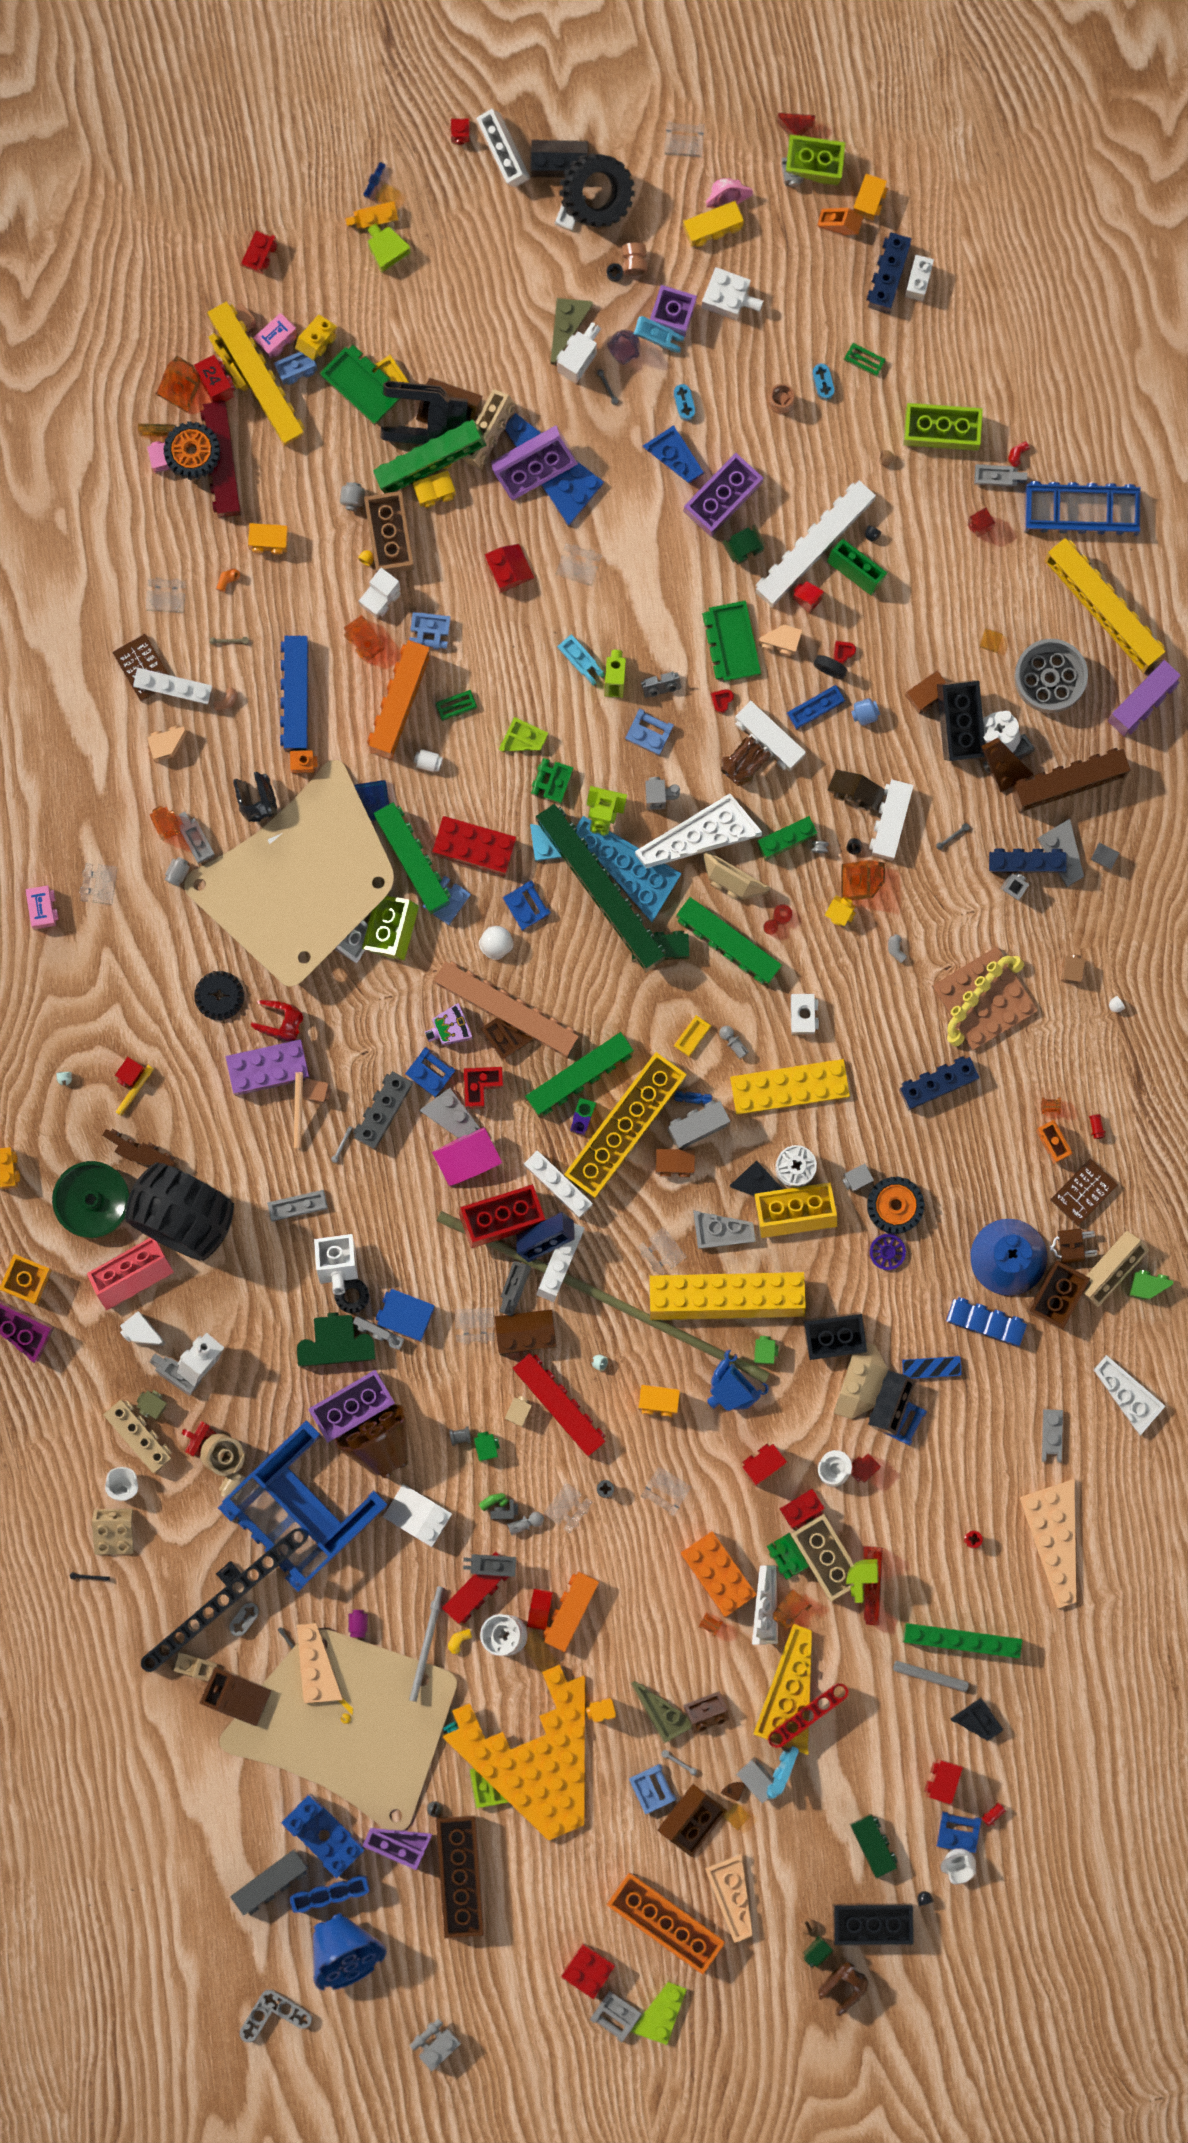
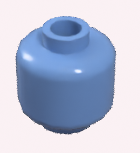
M870 698L856 702L854 710L851 711L854 721H859V724L862 726L876 722L878 715H880L876 701H872Z

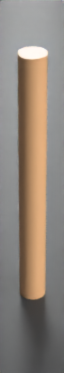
M302 1072L295 1073L294 1148H301Z

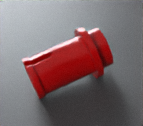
M1101 1114L1089 1116L1092 1128L1091 1136L1094 1139L1104 1138L1106 1131L1103 1129Z
M997 1803L989 1812L983 1813L981 1819L988 1827L994 1826V1822L1007 1811L1000 1803Z

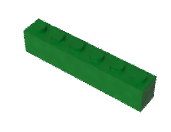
M474 420L466 421L461 426L448 430L444 435L433 438L428 443L415 447L410 452L399 455L388 463L381 464L373 472L384 494L392 493L487 446L477 423Z
M393 802L376 811L374 816L431 915L449 905L450 901L448 898L451 895L446 887H441L439 883L442 881L437 871H432L430 867L432 862L427 854L424 856L420 850L423 848L418 838L414 839L411 834L414 832L409 822L405 823L402 818L405 815L400 806L396 807Z
M689 897L676 914L677 922L682 927L687 928L688 926L693 930L692 933L697 938L707 940L709 942L708 946L713 950L717 951L719 949L722 951L724 958L730 962L734 960L739 964L738 968L746 974L748 972L755 976L754 980L759 984L763 985L765 983L768 986L781 969L782 964L693 898Z
M620 1032L531 1091L525 1098L538 1117L540 1115L545 1117L553 1111L552 1107L557 1104L559 1106L563 1105L569 1100L567 1097L573 1093L576 1096L585 1090L584 1086L589 1082L591 1085L601 1079V1074L604 1072L609 1074L617 1068L616 1064L621 1061L625 1063L630 1060L634 1050Z
M910 1623L904 1624L902 1640L904 1643L1020 1658L1022 1639Z

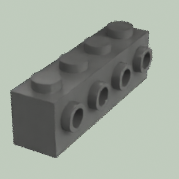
M393 1071L390 1075L386 1074L384 1077L382 1090H377L372 1099L375 1101L371 1108L367 1107L363 1114L365 1118L363 1123H358L353 1132L355 1140L373 1150H376L413 1085L411 1081Z
M293 1849L231 1895L230 1898L243 1916L247 1913L251 1916L259 1910L258 1905L264 1901L267 1904L275 1898L273 1894L279 1889L283 1892L289 1888L291 1880L296 1878L298 1881L307 1874L305 1870L309 1867L296 1849Z

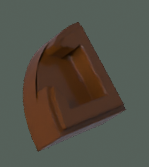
M743 1782L730 1783L724 1787L721 1794L739 1802L746 1785Z

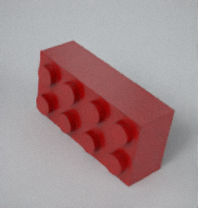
M443 816L432 854L439 858L506 877L517 838Z
M533 1184L462 1206L459 1209V1216L471 1249L520 1234L546 1220Z

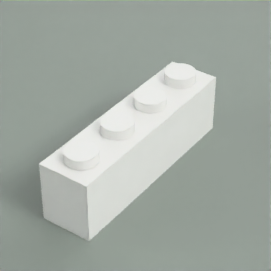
M490 109L476 119L506 183L517 187L530 179L501 114L494 109Z
M137 668L133 687L208 705L212 685Z
M751 700L735 716V725L742 732L745 730L750 734L749 737L752 736L756 739V743L762 745L764 752L769 751L771 757L773 756L777 760L776 763L781 769H787L790 772L805 756L806 752Z
M892 779L890 785L886 784L884 795L887 797L885 803L881 802L879 813L882 816L880 821L876 820L874 828L877 835L875 839H871L869 847L872 850V856L891 861L894 860L913 785Z
M538 1150L524 1163V1167L579 1219L593 1206V1203Z
M574 1224L575 1239L554 1250L538 1288L537 1296L552 1302L555 1301L583 1234L584 1227Z

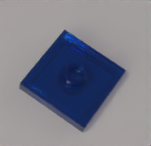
M386 780L354 785L370 821L376 820L374 816L376 811L389 805Z

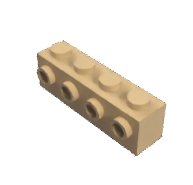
M495 389L492 390L476 420L487 446L463 457L462 459L466 464L482 470L484 464L488 462L492 449L497 445L501 432L506 428V423L515 410L516 403L508 394Z
M1126 1231L1086 1275L1090 1280L1082 1296L1099 1307L1149 1252V1249L1140 1239Z
M119 1400L103 1415L152 1473L156 1474L173 1459L170 1456L172 1452L165 1444L161 1446L157 1441L160 1439L153 1430L149 1432L145 1427L147 1422L140 1415L137 1417L132 1412L134 1407L128 1400L126 1402Z

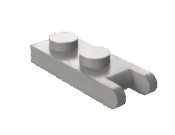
M1043 1409L1042 1462H1046V1454L1057 1455V1462L1061 1463L1063 1410Z

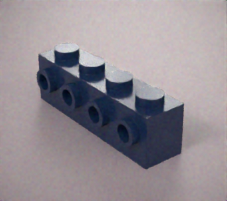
M890 232L889 238L885 237L882 248L885 249L884 255H879L877 266H880L878 273L874 272L871 282L874 284V288L869 290L866 301H869L868 308L890 314L912 238Z
M994 849V852H989V872L1067 873V853L1063 852V849H1051V852H1044V849H1032V852H1025V849H1013V852H1005V849Z
M962 1056L955 1059V1064L948 1066L944 1064L936 1068L937 1072L930 1074L928 1071L921 1074L919 1080L913 1082L910 1079L903 1082L899 1092L908 1111L977 1081L980 1077L971 1058L965 1059Z

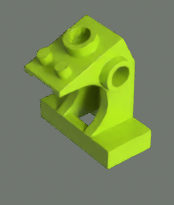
M590 786L586 805L591 806L588 818H591L590 831L592 833H600L603 836L609 834L610 824L615 823L617 813H624L628 794Z

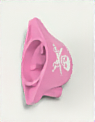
M730 178L719 179L712 186V193L706 201L707 208H718L733 201H736L738 204L752 196L753 190L743 186L740 180Z

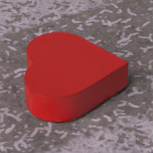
M835 641L833 658L844 664L848 658H852L855 655L856 647L850 642Z
M728 689L710 694L717 713H725L728 710L729 704L734 699L733 692Z

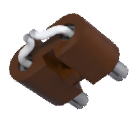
M1081 1228L1057 1231L1058 1237L1053 1240V1245L1050 1246V1251H1053L1063 1264L1085 1262V1258L1098 1255L1097 1250L1084 1251L1083 1238L1095 1237V1232H1082ZM1057 1240L1060 1247V1256L1055 1249H1052L1055 1247Z

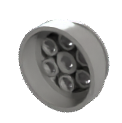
M1044 639L1030 645L1020 656L1014 672L1015 687L1021 699L1031 708L1045 713L1061 712L1073 706L1082 696L1088 680V669L1082 654L1070 643L1059 639ZM1059 658L1061 665H1054L1052 659ZM1033 661H1041L1043 667L1036 668L1033 665ZM1071 673L1073 680H1066L1063 674ZM1045 676H1053L1054 682H1046ZM1026 678H1033L1036 684L1028 685ZM1063 690L1066 693V697H1058L1056 691ZM1044 692L1047 695V699L1040 700L1037 694Z

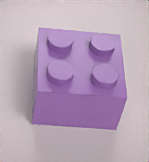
M661 285L650 320L686 337L697 302V296Z

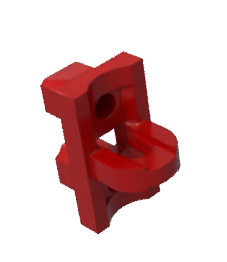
M202 1421L195 1433L183 1429L181 1434L191 1439L184 1452L193 1457L194 1455L200 1457L202 1448L200 1444L203 1438L208 1439L211 1435L216 1434V1432L209 1428L210 1425Z

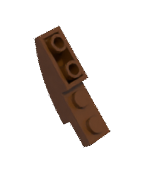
M113 1128L111 1131L106 1129L102 1134L103 1137L118 1145L114 1152L127 1160L145 1166H151L155 1162L164 1163L171 1167H176L177 1165L174 1162L175 1157L167 1152L164 1155L157 1151L159 1148L150 1142L148 1144L142 1143L138 1149L137 1146L139 1144L131 1139L125 1141L120 1138L122 1134Z

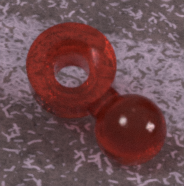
M785 904L778 905L774 909L773 920H767L764 923V932L768 935H773L778 931L779 924L789 923L793 915L792 909ZM780 911H785L786 916H781Z

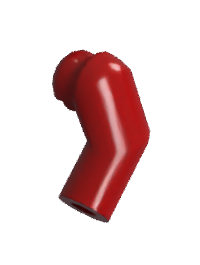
M1026 441L1010 450L1008 461L1011 463V466L1018 467L1021 464L1019 460L1021 454L1030 450Z

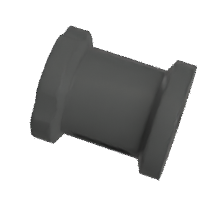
M469 1426L461 1430H449L452 1447L459 1443H471Z
M603 1480L597 1485V1493L603 1498L610 1497L614 1492V1486L608 1480ZM605 1483L608 1487H611V1491H608L606 1495L603 1491H600V1487H603Z

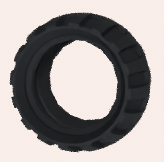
M155 1162L134 1184L126 1204L125 1221L158 1243L190 1258L205 1261L218 1249L225 1239L233 1219L234 1203L223 1193L196 1177L167 1164Z

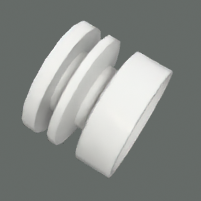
M793 1145L780 1153L776 1161L775 1172L783 1185L789 1188L803 1187L812 1180L816 1172L817 1162L809 1149ZM794 1161L797 1164H801L799 1170H797L796 1168L792 1169Z
M499 1614L485 1621L481 1628L480 1637L484 1648L491 1654L509 1656L515 1655L523 1649L527 1642L528 1634L526 1626L518 1617ZM505 1632H509L510 1634L507 1636V1638H503V1635L506 1634Z

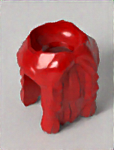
M271 1000L257 1001V1004L264 1008L283 1012L285 1017L280 1029L251 1022V1027L274 1038L295 1041L300 1033L298 1029L304 1017L302 1012L292 1004Z

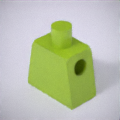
M374 224L368 229L372 236L368 240V246L381 273L411 253L409 245L391 227H387L382 231L377 224Z
M612 650L611 657H607L605 697L623 698L626 659L622 658L623 652L621 650Z

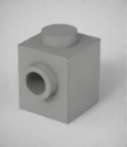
M1018 872L1015 875L1010 873L1000 889L1019 900L1029 884L1025 882L1026 878Z

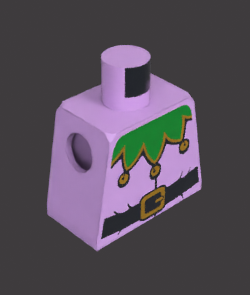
M459 1003L434 1017L432 1021L435 1028L425 1031L428 1042L440 1038L442 1046L473 1039Z

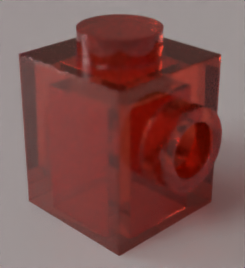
M986 507L971 515L968 520V527L973 534L975 533L977 538L994 529L996 524Z
M867 1453L863 1458L858 1456L852 1462L853 1467L851 1471L853 1473L851 1476L858 1483L860 1481L865 1483L881 1466Z

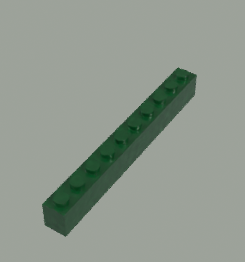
M554 803L536 815L537 824L642 969L647 973L665 960L664 954L666 952L660 943L656 944L649 928L645 929L642 925L643 920L638 913L634 914L630 901L621 896V889L616 883L611 882L609 872L605 867H600L596 854L589 852L585 839L583 837L579 838L572 822L568 823L564 810L561 807H557Z

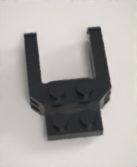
M388 381L383 384V395L386 397L429 401L430 403L427 428L382 426L380 433L382 440L424 445L429 440L438 438L448 430H453L467 421L468 399L449 397L441 386Z

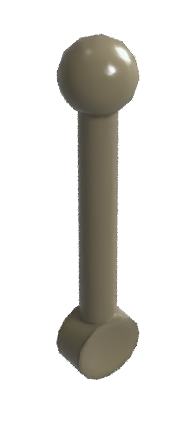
M212 637L209 643L212 645L216 643H242L247 645L249 639L248 637H243L242 639H216Z

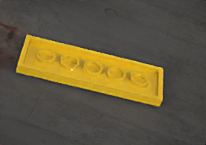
M844 1059L730 1077L736 1115L850 1097Z

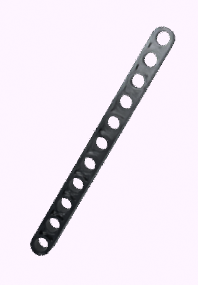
M300 1527L290 1531L141 1659L142 1669L146 1672H152L169 1660L303 1546L309 1538L307 1530ZM297 1531L303 1535L301 1542H297L294 1539V1534ZM281 1544H285L288 1547L286 1555L279 1551ZM266 1557H271L273 1559L274 1563L272 1567H267L265 1565ZM252 1569L259 1573L257 1580L250 1577ZM237 1582L243 1584L244 1590L242 1592H238L235 1589ZM223 1594L229 1598L227 1605L222 1604L220 1601V1597ZM207 1607H211L214 1610L213 1617L206 1615ZM192 1620L199 1622L198 1630H194L191 1627ZM178 1632L184 1634V1642L177 1641L176 1634ZM163 1645H167L170 1648L168 1655L162 1653L161 1648ZM148 1657L154 1659V1667H149L147 1665Z

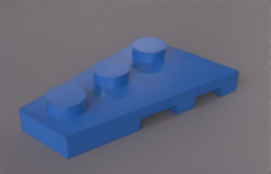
M674 425L642 446L688 484L704 474Z

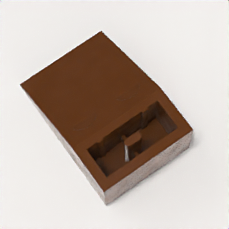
M214 1667L200 1704L257 1726L272 1690L220 1667Z

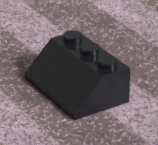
M532 140L531 177L565 178L566 175L563 173L566 169L571 168L570 164L573 161H578V157L588 155V141Z
M861 1312L803 1320L809 1360L867 1352Z

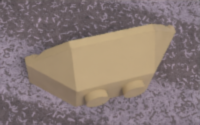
M709 851L702 853L708 880L711 882L710 885L717 890L722 888L727 891V895L732 899L737 900L739 898L744 900L768 894L770 891L769 886Z
M866 1342L867 1352L852 1354L833 1413L853 1419L875 1407L876 1398L880 1393L883 1379L888 1371L875 1345Z

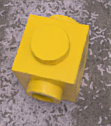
M835 895L825 916L830 918L832 923L838 926H845L847 922L851 923L855 917L856 912H854L856 905L846 897L841 898Z

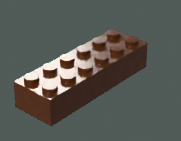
M1113 748L1108 750L1107 754L1103 756L1095 754L1090 756L1089 760L1085 762L1078 760L1072 762L1071 766L1067 768L1060 766L1054 768L1053 772L1049 774L1042 772L1036 774L1035 778L1031 780L1027 778L1018 780L1011 793L1017 810L1021 813L1125 778L1131 769L1124 750Z
M476 1815L436 1818L444 1938L483 1936L484 1924Z

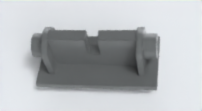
M672 671L660 675L662 681H658L657 676L645 678L641 682L644 697H655L659 694L681 689L678 672L674 673Z

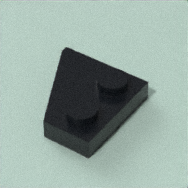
M757 1160L729 1185L732 1189L751 1196H755L754 1194L783 1189Z

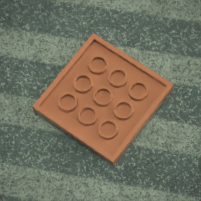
M998 946L932 985L951 1018H953L951 1010L955 1006L962 1007L965 1003L963 995L968 991L974 992L977 988L975 980L980 976L985 978L988 975V964L991 962L997 963L1004 957ZM1008 964L1002 968V974L999 977H995L990 983V989L980 995L978 1004L967 1011L965 1020L956 1025L964 1035V1039L972 1051L1038 1011L1014 972L1007 967Z

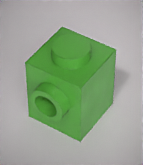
M760 1336V1339L755 1340L754 1363L774 1364V1356L778 1357L779 1345H775V1340H771L770 1336Z

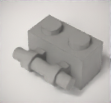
M660 777L649 778L648 781H645L646 810L665 809L666 800L679 798L680 787L674 784L670 788L665 789V780H661Z
M439 2018L434 2023L431 2022L427 2026L428 2028L421 2035L418 2034L414 2038L415 2041L410 2044L414 2051L420 2046L424 2049L418 2057L431 2071L461 2044L460 2039L449 2027L443 2032L439 2030L444 2024ZM434 2034L437 2038L428 2045L426 2040Z

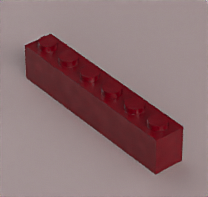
M226 401L203 404L204 410H200L202 422L205 421L206 426L213 431L220 445L218 465L214 467L212 473H208L213 478V483H210L211 495L215 494V501L212 502L213 512L217 513L219 518L241 515Z

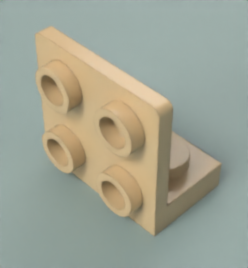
M94 1509L92 1529L95 1555L133 1554V1509Z

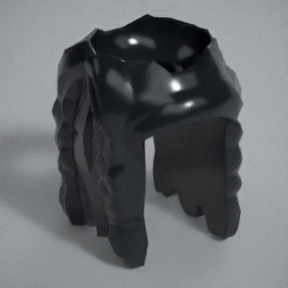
M254 772L261 801L253 805L247 782L239 779L233 780L239 811L248 822H260L263 818L271 817L277 813L276 797L267 774Z

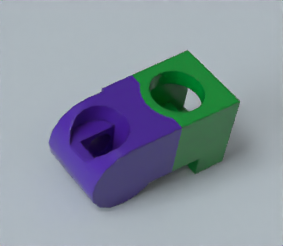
M579 1098L570 1129L571 1132L585 1136L597 1104L596 1102Z

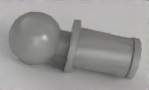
M726 1025L720 1029V1037L723 1040H728L727 1046H730L739 1059L749 1053L739 1040L740 1037H734L732 1027Z
M533 1512L528 1519L523 1516V1519L508 1523L507 1526L511 1536L526 1529L529 1531V1526L531 1525L534 1527L541 1526L544 1522V1516L540 1512Z

